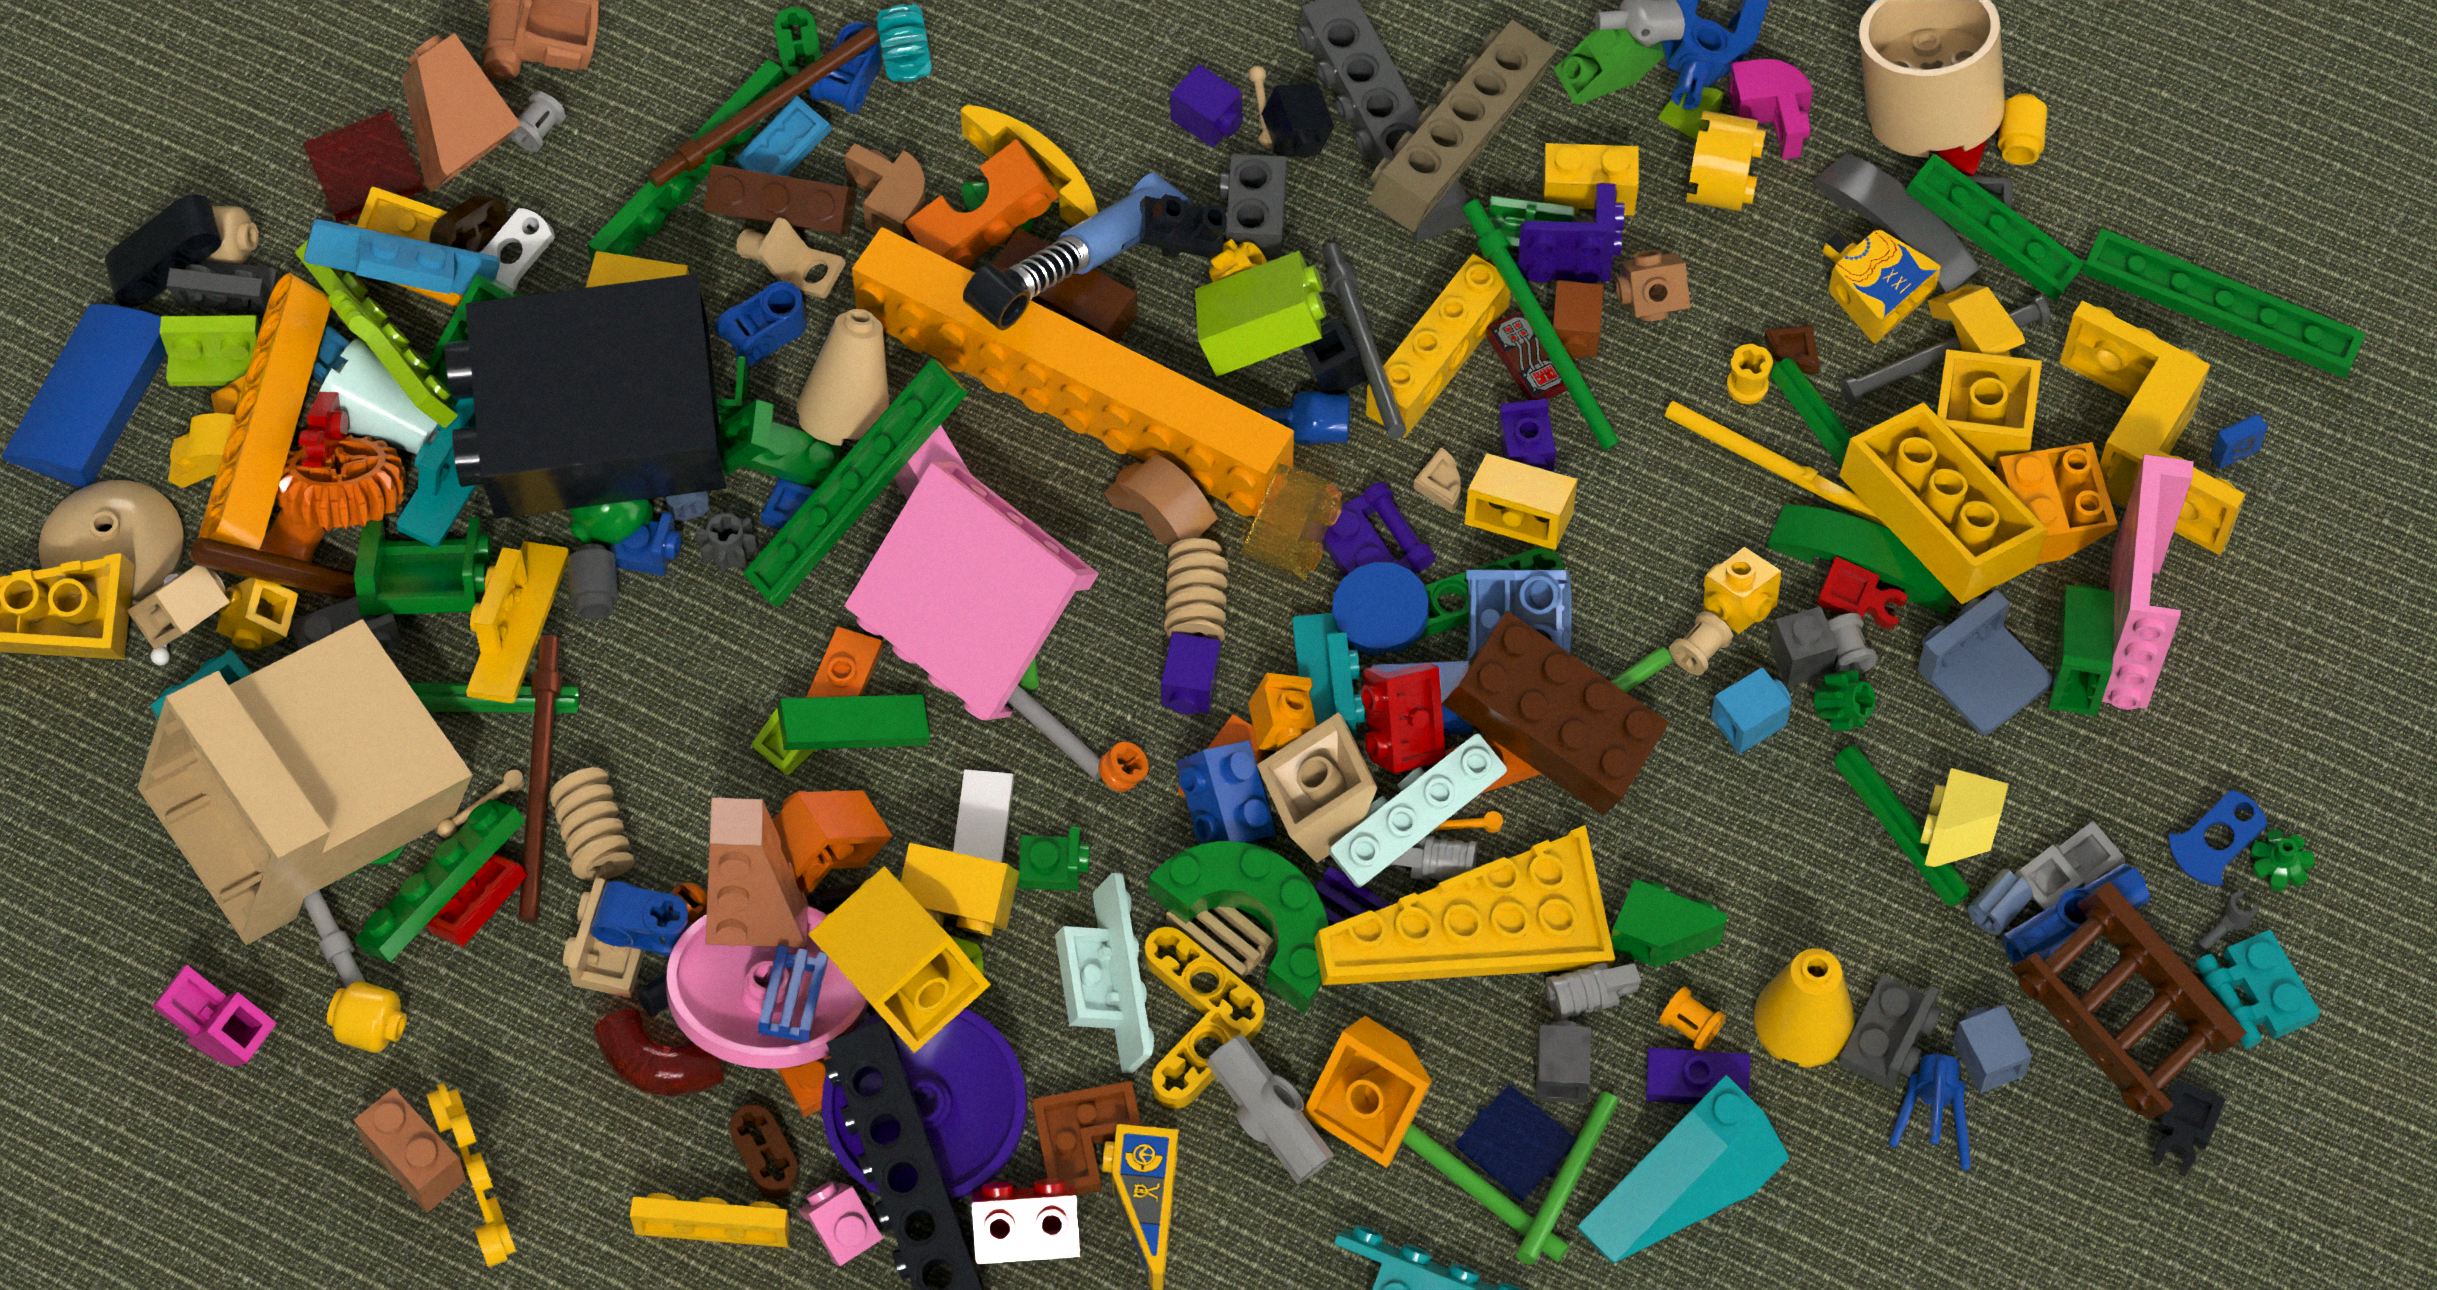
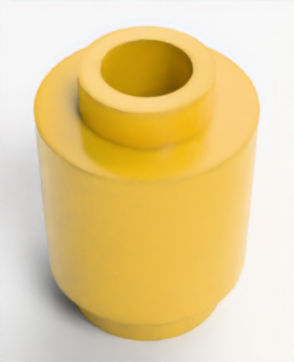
M2016 94L2012 98L2005 100L2004 117L1999 126L1998 147L2002 151L2003 159L2011 164H2032L2038 160L2039 154L2045 147L2047 106L2032 94Z

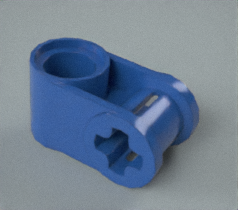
M863 22L848 24L839 32L831 50L870 25ZM879 41L866 49L865 52L860 53L812 85L810 89L811 99L816 101L826 99L844 106L847 113L857 114L863 106L868 90L882 66Z
M786 281L770 284L753 297L722 313L714 325V331L721 339H727L736 351L735 358L737 361L738 356H746L748 367L754 366L764 360L770 353L804 333L807 327V316L802 294L798 287ZM792 309L785 314H777L779 310Z
M612 881L604 886L590 933L597 940L608 945L631 947L670 956L678 939L690 927L688 909L685 902L676 895L638 888L625 882ZM669 906L673 907V912L670 911ZM661 937H664V938H665V942H666V943H663V942H662V938H661Z

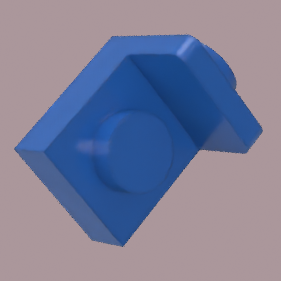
M662 512L659 523L651 521L648 528L642 525L634 534L623 539L621 544L610 545L609 551L616 556L617 568L665 576L669 560H676L679 555L682 533L676 531L673 513Z

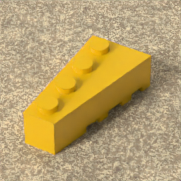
M117 553L105 555L103 559L86 562L80 560L61 563L58 567L36 571L31 569L12 572V575L0 577V652L125 660L130 615L127 610L131 605L135 565L125 555Z

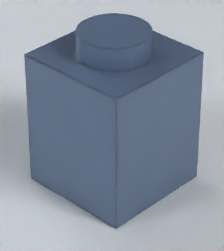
M2005 1004L1988 1010L1987 1007H1979L1961 1018L1953 1044L1979 1094L2026 1075L2032 1055Z

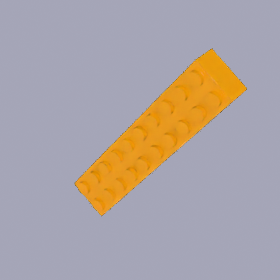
M881 227L852 267L856 309H863L873 314L881 322L884 332L900 339L910 350L918 353L924 351L940 359L950 370L957 373L964 371L980 379L990 390L997 393L1006 392L1022 400L1024 405L1030 410L1037 413L1046 412L1062 420L1072 431L1080 434L1086 432L1102 440L1108 448L1116 453H1128L1144 462L1153 454L1162 456L1187 474L1203 495L1207 496L1210 494L1226 502L1232 510L1240 515H1252L1265 522L1293 479L1294 430L1031 300L1015 324L1008 329L999 330L963 301V292L975 274L974 272Z

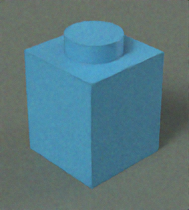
M1762 667L1715 695L1711 719L1738 754H1741L1787 726L1792 704L1791 697L1784 684L1778 679L1773 680Z

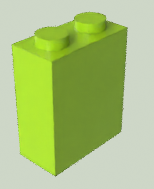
M1300 250L1195 289L1198 341L1216 377L1322 339L1320 319L1326 317V311L1319 293L1323 292L1324 288L1315 265L1307 267Z

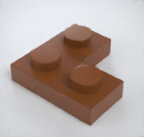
M1132 1080L1032 1099V1109L1046 1178H1059L1065 1181V1185H1075L1076 1196L1101 1191V1180L1093 1144L1115 1140L1117 1124L1141 1126Z

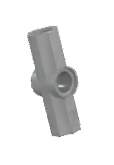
M1243 1034L1234 1037L1209 1056L1206 1064L1238 1105L1236 1116L1242 1128L1253 1139L1261 1143H1267L1297 1184L1306 1181L1331 1161L1335 1155L1303 1115L1304 1103L1296 1088L1285 1078L1272 1074Z

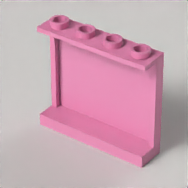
M2144 454L2113 547L2109 591H2114L2113 666L2102 702L2111 703L2120 709L2148 708L2180 619L2181 610L2149 606L2152 573L2159 574L2186 498L2192 480L2194 461Z
M931 462L844 606L857 616L856 622L860 627L874 635L883 636L893 644L892 651L898 657L909 663H917L929 673L927 677L932 684L944 691L955 693L965 701L963 706L970 714L987 721L1006 718L1012 715L1013 710L1006 705L1008 699L1075 591L1089 590L1099 573L956 462Z

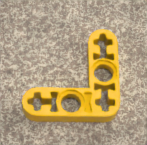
M1162 927L1151 932L1146 939L1144 948L1146 965L1154 975L1204 1015L1157 1064L1153 1071L1152 1090L1155 1099L1159 1104L1167 1108L1179 1109L1190 1104L1216 1078L1206 1064L1209 1059L1202 1058L1195 1052L1194 1046L1202 1038L1210 1037L1218 1040L1223 1046L1241 1034L1250 1042L1264 1025L1265 1005L1263 999L1255 990L1186 934L1174 927ZM1172 945L1176 946V958L1186 966L1181 976H1178L1180 974V963L1169 955L1165 956L1162 960L1158 958L1159 946L1165 949L1170 948ZM1207 972L1215 975L1219 985L1212 992L1199 993L1192 988L1190 984L1191 979L1198 973ZM1229 989L1231 990L1229 992V1002L1239 1010H1243L1247 1006L1251 1007V1020L1245 1017H1241L1237 1021L1233 1019V1007L1223 999ZM1185 1057L1192 1068L1184 1076V1089L1181 1090L1175 1086L1170 1091L1166 1090L1165 1077L1169 1076L1171 1079H1177L1186 1070V1060L1183 1059Z

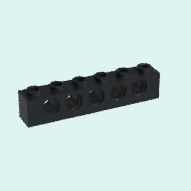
M883 1020L826 1042L831 1057L823 1060L832 1086L834 1088L842 1086L848 1104L840 1107L841 1113L850 1135L853 1136L859 1133L865 1152L857 1155L858 1161L867 1183L870 1184L876 1181L882 1200L874 1204L884 1231L887 1232L893 1229L899 1249L892 1251V1256L901 1279L910 1278L914 1290H933L928 1286V1274L935 1266L946 1264L951 1266L953 1276L950 1284L941 1290H985L892 1029ZM871 1073L881 1074L883 1076L882 1089L874 1096H861L859 1092L861 1080ZM890 1120L900 1123L901 1131L896 1141L887 1145L877 1143L876 1132L882 1123ZM905 1168L915 1169L918 1174L915 1187L906 1193L896 1192L893 1188L895 1175ZM922 1216L933 1217L935 1230L932 1236L924 1241L912 1240L910 1229L913 1222Z

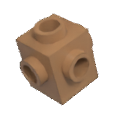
M1647 250L1635 253L1633 260L1620 262L1622 276L1615 279L1617 298L1620 305H1625L1635 317H1640L1642 321H1657L1667 318L1670 311L1691 308L1686 263L1676 253L1661 255V251Z

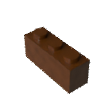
M711 164L704 211L715 216L773 225L775 220L780 217L786 219L793 229L849 238L857 192L846 186Z
M1018 228L991 264H994L1000 270L1008 269L1044 250L1050 244ZM1095 269L1085 274H1072L1071 277L1064 278L1062 282L1056 283L1051 288L1048 287L1046 291L1040 292L1037 296L1030 299L1116 343L1119 342L1137 318V292Z

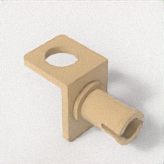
M780 217L775 220L768 234L760 233L753 229H745L737 239L736 248L737 253L741 255L740 257L763 262L779 282L786 281L792 283L799 288L801 293L819 298L827 297L846 264V261L841 256L808 248L788 221ZM818 264L828 265V271L823 279L816 283L806 282L807 273L812 267Z

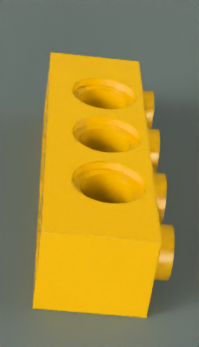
M1475 254L1470 256L1384 364L1386 375L1406 427V433L1402 436L1403 438L1407 437L1484 339L1486 327L1495 324L1509 307L1511 292L1497 268ZM1369 384L1367 386L1366 416L1384 426Z

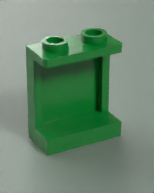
M469 517L467 539L443 540L438 548L429 546L421 541L386 542L383 520H370L366 522V526L361 529L354 572L359 616L386 615L389 613L394 615L472 612L474 605L478 603L479 592H485L486 563H491L490 534H482L480 517Z

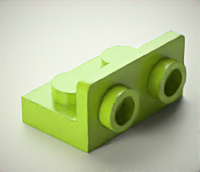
M161 316L160 335L168 355L166 374L168 385L227 386L247 374L260 330L257 316Z

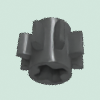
M728 509L726 513H720L715 516L709 513L707 515V530H696L697 543L702 546L700 550L702 561L707 563L713 560L720 566L721 572H725L727 568L737 565L745 567L747 551H757L756 536L751 535L753 532L751 519L745 518L741 521L733 514L732 509Z

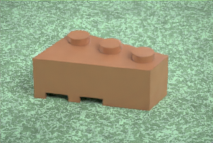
M711 797L705 944L768 947L783 945L807 948L808 901L804 892L799 891L794 880V869L791 862H787L781 850L780 837L763 799Z

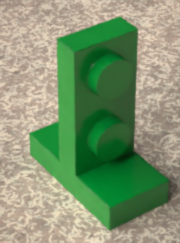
M756 399L720 424L725 477L743 466L817 489L839 463V445L826 443L814 438L805 431L773 422L774 404Z

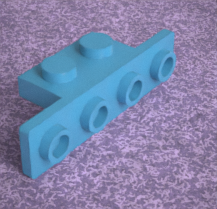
M315 219L312 223L304 254L305 262L354 272L358 276L445 294H450L451 292L465 295L476 274L496 280L500 266L497 256Z

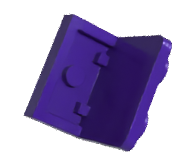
M1597 183L1593 223L1526 221L1520 225L1518 268L1524 279H1530L1538 283H1545L1551 280H1574L1580 283L1591 284L1599 281L1610 282L1613 256H1621L1622 231L1624 229V202H1615V183Z

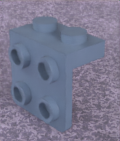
M1995 590L1983 600L1980 597L1972 599L1960 611L1958 619L1947 627L1944 624H1940L1933 628L1922 641L1924 647L1917 669L1976 732L1982 735L1990 734L2047 691L2052 683V675L2003 626L2010 602L1998 590Z

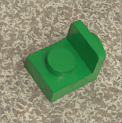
M1070 826L1069 837L1021 835L1019 889L1079 890V873H1089L1090 843H1081L1080 826Z

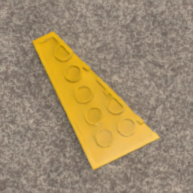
M1586 825L1571 830L1567 836L1552 842L1546 840L1533 845L1529 851L1509 859L1503 857L1440 882L1436 888L1417 895L1415 892L1402 897L1397 903L1373 912L1369 910L1321 929L1314 938L1323 985L1587 969L1588 966L1606 963L1607 967L1610 968L1615 961Z

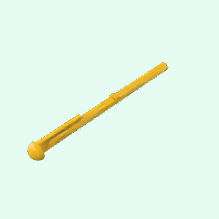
M1675 401L1669 404L1664 417L1867 521L1888 528L1857 494L1818 475L1819 471L1811 467L1800 466Z

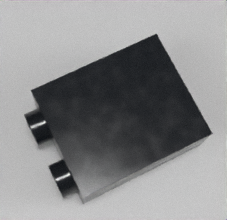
M697 273L465 303L469 340L445 343V360L453 400L474 398L476 426L453 429L454 459L460 486L466 487L483 484L495 519L727 489L708 317Z

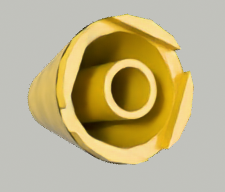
M1808 949L1799 953L1765 986L1758 996L1753 1024L1759 1042L1771 1056L1780 1061L1783 1058L1798 1063L1799 1067L1810 1068L1827 1064L1843 1052L1855 1027V1014L1841 965L1830 952L1822 949Z

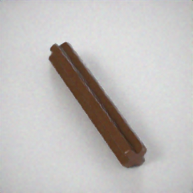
M204 537L196 538L190 550V559L197 566L346 600L357 596L354 572Z

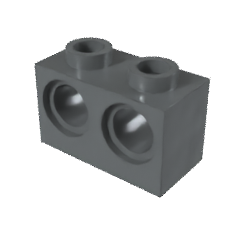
M1231 154L1230 172H1221L1220 200H1228L1226 229L1223 233V239H1226V242L1233 239L1237 246L1243 241L1245 243L1251 242L1262 251L1266 259L1274 260L1282 257L1287 156ZM1247 186H1258L1259 188L1250 189ZM1245 225H1256V226H1258V227H1255V228H1246V227H1244V226H1245Z

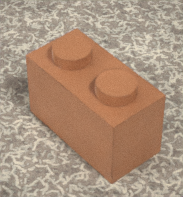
M392 1088L354 1119L363 1145L426 1213L467 1181L459 1157L395 1088Z

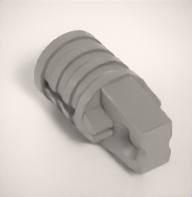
M1426 836L1391 863V865L1411 867L1410 878L1426 881L1436 879V881L1443 882L1476 868L1478 842L1470 841L1469 843H1464L1458 840L1436 839L1435 836Z
M1606 963L1588 966L1587 969L1575 970L1572 973L1567 972L1560 976L1547 977L1546 993L1554 1017L1557 1021H1561L1569 1016L1575 1017L1581 1013L1586 1014L1596 1009L1603 1010L1619 1005V997L1637 992L1641 979L1634 963L1609 969Z

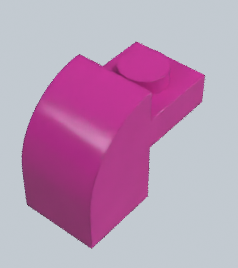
M1757 59L1731 63L1727 89L1734 116L1756 119L1758 124L1773 122L1782 160L1800 157L1803 139L1810 136L1808 116L1813 89L1806 76L1794 66L1774 59Z
M188 965L181 967L151 1006L187 1034L186 1041L213 1059L230 1066H240L247 1063L277 1024L238 991L226 996Z

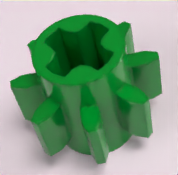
M1857 670L1825 674V683L1820 684L1815 691L1814 707L1820 719H1831L1830 728L1832 731H1851L1853 727H1864V718L1870 717L1874 711V690L1869 683L1858 682L1859 672Z

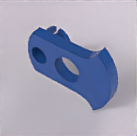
M2230 790L2189 831L2182 834L2169 833L2170 850L2178 867L2191 879L2208 886L2224 887L2222 880L2224 869L2267 827V821L2264 813L2255 801L2238 791ZM2235 810H2248L2252 813L2253 817L2248 821H2240L2235 817ZM2221 824L2231 829L2234 834V841L2231 846L2224 850H2215L2208 846L2204 837L2208 828L2213 825Z

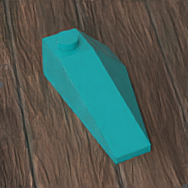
M1726 1075L1606 1196L1576 1229L1613 1265L1683 1228L1754 1195L1790 1157L1764 1111Z

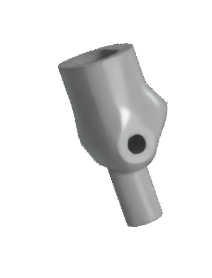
M1623 0L1619 6V11L1595 13V27L1597 30L1626 29L1635 40L1648 48L1661 41L1681 40L1685 29L1684 16L1676 0Z

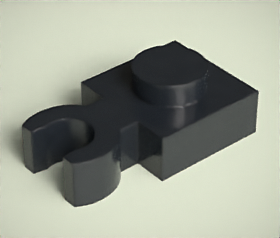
M2177 1080L2169 1099L2173 1106L2163 1114L2157 1129L2170 1136L2165 1137L2158 1144L2153 1156V1163L2160 1166L2166 1153L2175 1152L2180 1155L2183 1161L2179 1175L2186 1176L2196 1158L2194 1146L2206 1149L2226 1099Z

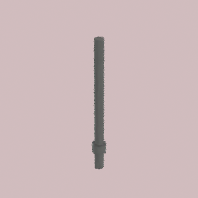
M1335 243L1328 244L1323 249V255L1329 269L1326 277L1330 289L1334 295L1339 297L1386 432L1392 439L1401 438L1406 433V427L1356 292L1358 281L1352 266L1346 263L1341 247Z

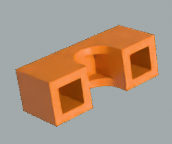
M1017 139L979 166L989 183L988 196L979 208L967 213L957 212L940 195L904 222L920 246L969 269L974 264L975 259L991 247L1001 245L1007 241L1014 230L1030 218L1042 215L1049 208L1050 204L1060 197L1033 157Z

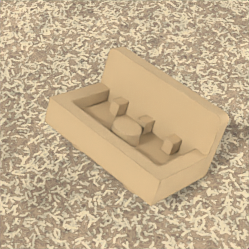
M596 877L591 893L584 892L580 899L577 919L581 921L577 936H570L567 940L563 955V965L568 966L573 986L631 998L646 951L631 947L608 945L592 936L590 929L604 886L607 883L606 879Z

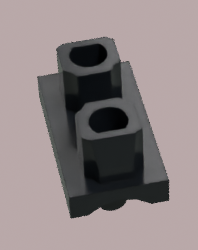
M1167 194L1161 199L1145 196L1141 200V244L1162 248L1163 256L1176 258L1180 252L1213 259L1223 252V233L1226 229V210L1223 206L1208 204L1200 208L1186 205L1180 197Z

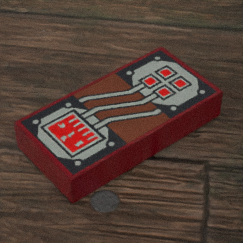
M1522 311L1486 327L1487 339L1528 401L1538 399L1549 400L1568 391Z

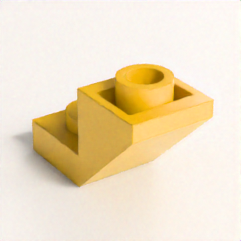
M1965 284L1927 300L1932 318L1952 322L1962 351L2010 357V349L2025 343L2022 332L1989 287Z

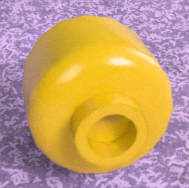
M358 980L352 982L346 988L340 987L336 991L327 1013V1024L332 1026L333 1035L338 1042L371 1053L381 1052L390 1041L398 1042L407 1022V1014L401 1012V1001L396 992Z

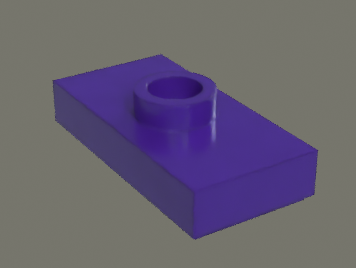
M1648 1047L1646 1101L1698 1104L1726 1075L1749 1097L1750 1054Z

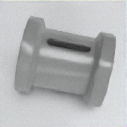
M534 91L529 97L530 104L517 118L521 126L510 136L519 146L530 152H538L543 146L542 139L554 125H560L566 119L564 108L552 96L542 91Z
M1848 613L1828 621L1839 647L1836 656V672L1857 670L1859 674H1862L1875 666L1878 656L1875 650L1868 647L1861 629L1864 626L1861 615L1858 613Z

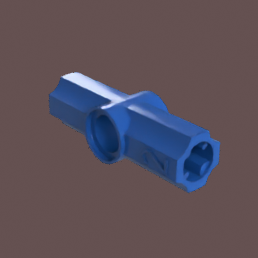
M2124 863L2083 888H2072L2065 891L2060 896L2058 903L2003 935L2002 943L2007 952V957L2014 965L2036 952L2045 961L2082 925L2072 922L2066 915L2069 913L2078 914L2086 920L2084 911L2077 904L2090 891L2108 881L2113 884L2135 910L2149 902L2151 896L2146 887L2145 879L2135 867L2132 868Z

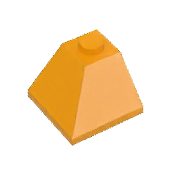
M1364 1016L1342 1031L1302 1113L1312 1122L1387 1168L1391 1164L1432 1080L1406 1040L1369 1017Z

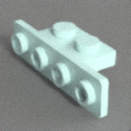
M1474 734L1426 773L1421 767L1411 772L1397 784L1401 792L1389 802L1384 796L1374 801L1370 805L1365 820L1332 845L1329 849V854L1352 883L1360 888L1507 772V767L1481 735Z
M1111 873L1093 892L1098 928L1063 926L1055 934L1069 1026L1114 1028L1122 1073H1134L1152 1055L1154 1034L1148 1026L1145 1008L1147 993L1145 984L1140 978L1137 960L1139 944L1137 938L1133 936L1130 918L1131 897L1126 891L1123 874Z

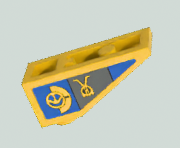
M1117 1124L1115 1142L1105 1141L1103 1172L1112 1173L1113 1195L1151 1289L1163 1290L1178 1153V1129Z

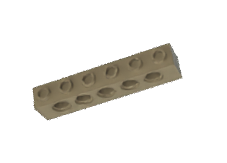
M1513 19L1501 33L1493 30L1479 50V53L1482 55L1479 58L1471 55L1458 75L1460 81L1456 83L1450 80L1444 87L1436 101L1439 106L1435 109L1429 105L1424 110L1414 127L1417 130L1416 133L1413 135L1407 131L1393 150L1392 155L1395 156L1391 161L1384 157L1370 178V181L1376 185L1367 202L1414 233L1543 79L1558 49Z

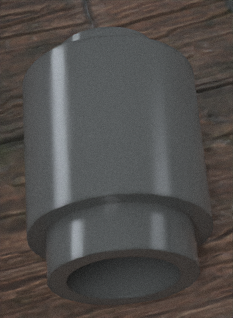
M599 544L582 545L567 559L569 601L575 607V614L580 618H606L614 613V605L618 602L616 556Z

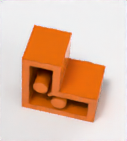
M863 790L798 791L790 795L783 802L782 810L772 820L781 840V850L786 861L791 862L795 872L794 880L799 891L804 892L805 897L814 890L831 869L864 868L893 836Z

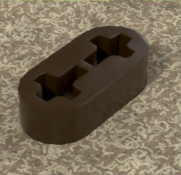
M475 195L440 217L434 223L429 237L430 243L477 252L486 246L505 225L507 219L505 206L500 200Z

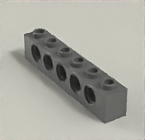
M1317 0L1301 6V26L1296 29L1300 45L1306 53L1312 52L1317 61L1316 71L1324 87L1330 86L1336 96L1335 105L1343 122L1350 121L1355 130L1354 138L1357 148L1364 158L1369 156L1375 171L1384 157L1391 161L1395 157L1392 155L1393 150L1407 131L1413 135L1416 133L1417 130L1414 127L1422 114L1358 0ZM1355 80H1364L1365 82H1357ZM1374 115H1384L1385 117H1376ZM1459 180L1414 233L1410 231L1416 243L1467 224V217L1462 207L1469 203V198Z

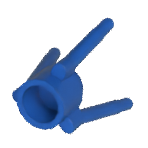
M1928 1054L1921 1058L1919 1073L1912 1074L1909 1078L1908 1091L1894 1124L1889 1145L1896 1147L1899 1144L1918 1095H1921V1100L1924 1103L1932 1105L1930 1143L1937 1145L1940 1142L1943 1108L1949 1105L1952 1100L1960 1166L1962 1170L1967 1171L1970 1169L1971 1163L1964 1106L1965 1083L1959 1080L1961 1066L1957 1059L1944 1054Z

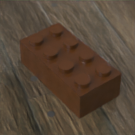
M1506 611L1489 629L1442 702V705L1602 816L1623 798L1669 724L1664 718L1509 611Z

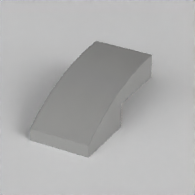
M2092 821L2059 847L2050 846L2014 875L2022 877L2029 884L2033 892V900L2044 911L2058 903L2060 896L2065 891L2072 888H2083L2124 864L2125 857L2099 826Z

